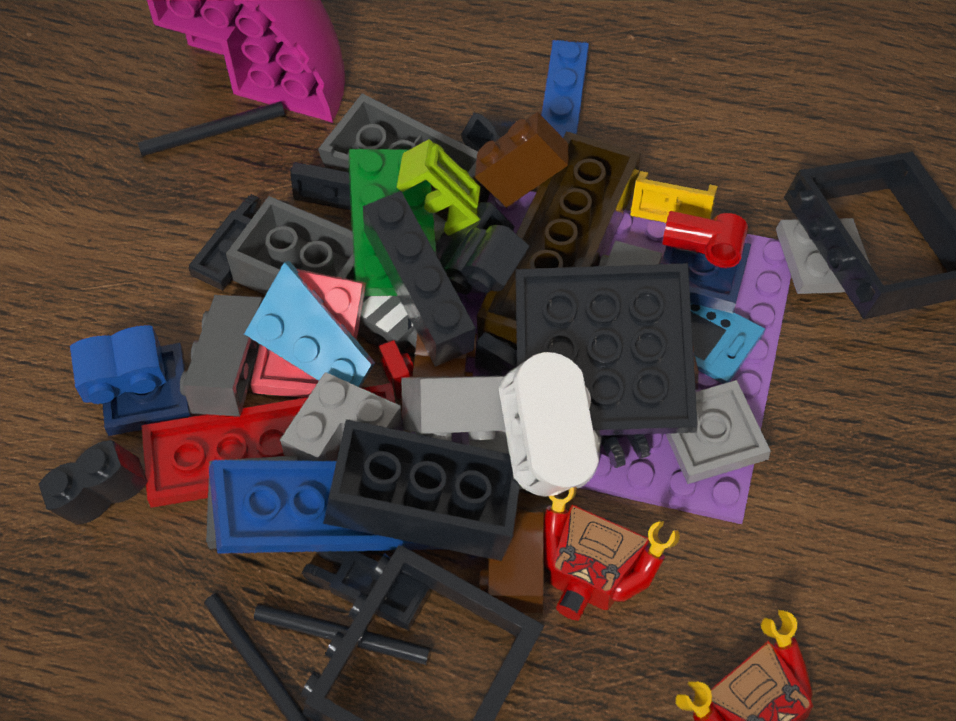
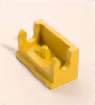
M640 171L635 183L630 216L666 223L669 211L711 219L718 186L710 184L708 191L647 180L648 172Z

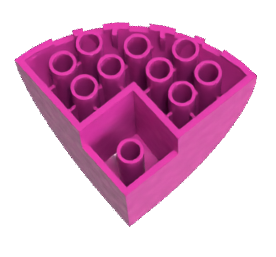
M147 0L154 25L184 33L189 46L224 55L233 94L266 104L281 101L284 109L329 122L334 121L344 93L345 71L338 37L321 0Z

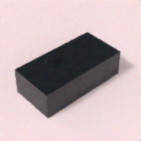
M346 419L323 524L502 561L513 537L520 484L513 476L510 454Z

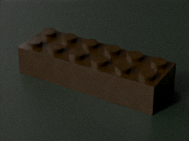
M566 131L563 138L568 143V166L540 184L516 233L530 246L516 269L599 266L603 254L606 255L634 193L636 179L639 176L641 153ZM515 269L503 290L487 293L477 313L478 339L486 332L498 340L508 342L517 351Z

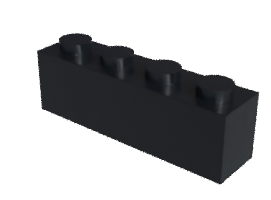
M402 191L364 205V233L435 367L473 351L476 327Z

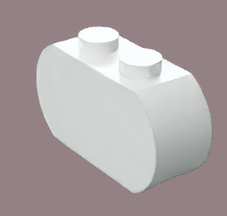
M545 352L536 354L506 374L500 383L499 395L515 480L524 489L533 494L554 496L584 483L591 477L599 462L597 455L599 440L592 427L589 411L591 397L588 388L584 384L583 373L580 368L567 357L557 353Z

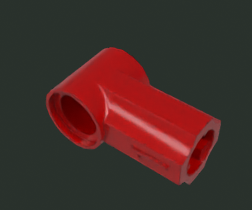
M669 211L662 245L703 253L713 265L730 268L739 264L742 258L748 233V224L742 217L733 213L719 214L712 220Z

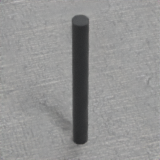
M281 101L137 143L143 157L284 116L285 112Z
M215 593L205 600L204 605L286 720L311 721L307 716L303 715L301 706L220 594Z
M258 603L254 613L255 621L332 640L338 631L346 634L350 627ZM370 631L365 632L357 645L358 648L423 665H428L432 650L428 646Z

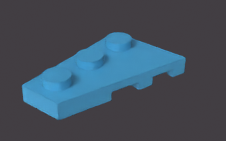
M290 261L284 262L244 334L318 381L326 372L361 388L375 362L343 324H339L323 305L324 301L319 295L306 285Z

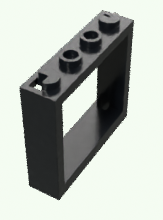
M913 152L798 171L784 199L863 319L956 300V211ZM890 189L948 272L883 285L827 202V199Z
M399 544L392 557L384 554L378 562L371 576L377 582L370 594L367 595L361 592L353 604L348 616L354 619L346 634L338 631L333 637L325 652V656L330 658V661L323 673L319 674L314 671L305 684L300 695L306 699L303 715L314 721H365L326 698L399 574L402 572L516 636L511 649L472 721H494L545 625Z

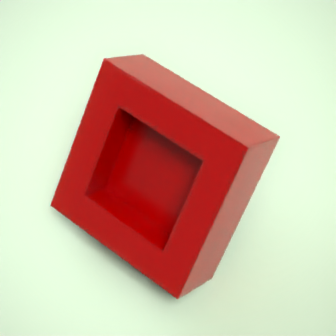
M393 340L380 345L379 351L382 369L388 382L392 383L396 399L402 398L401 377H413L414 366L408 353L401 355Z

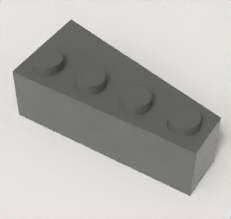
M363 93L318 148L325 168L349 172V149L410 150L430 139L433 143L440 145L444 152L462 169L466 170L469 176L480 186L479 200L487 191V188L475 178L478 151ZM431 185V192L436 189Z

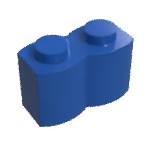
M153 326L130 327L111 336L89 337L70 345L75 388L83 402L104 404L125 392L144 394L166 383L160 342Z

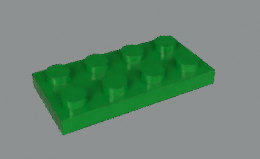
M349 149L348 166L354 280L366 282L364 296H398L364 233L363 206L400 191L397 188L403 153L408 150ZM424 180L402 193L436 254L433 213L426 211L424 208L426 195L431 193V184Z

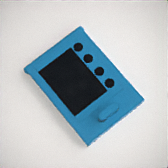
M690 303L692 340L698 371L722 384L728 383L764 335L765 328L736 313Z

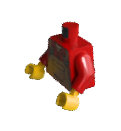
M576 486L569 489V494L566 498H561L557 495L549 496L553 503L547 507L543 522V564L551 572V585L563 591L556 605V610L563 616L577 621L580 620L588 603L602 610H609L615 601L625 602L648 589L665 559L663 555L664 549L674 547L678 543L680 538L678 530L672 532L667 543H662L658 538V532L663 526L664 521L654 523L649 529L647 538L573 504L568 512L565 506L567 502L574 498Z
M778 610V615L782 620V626L778 631L772 619L764 618L761 623V629L767 636L776 638L774 646L769 641L766 642L712 689L705 683L689 681L688 686L693 689L695 694L694 701L692 703L687 695L678 694L675 700L677 706L682 710L694 711L693 718L695 721H805L813 708L811 701L813 692L806 663L797 639L792 637L797 630V621L793 614Z

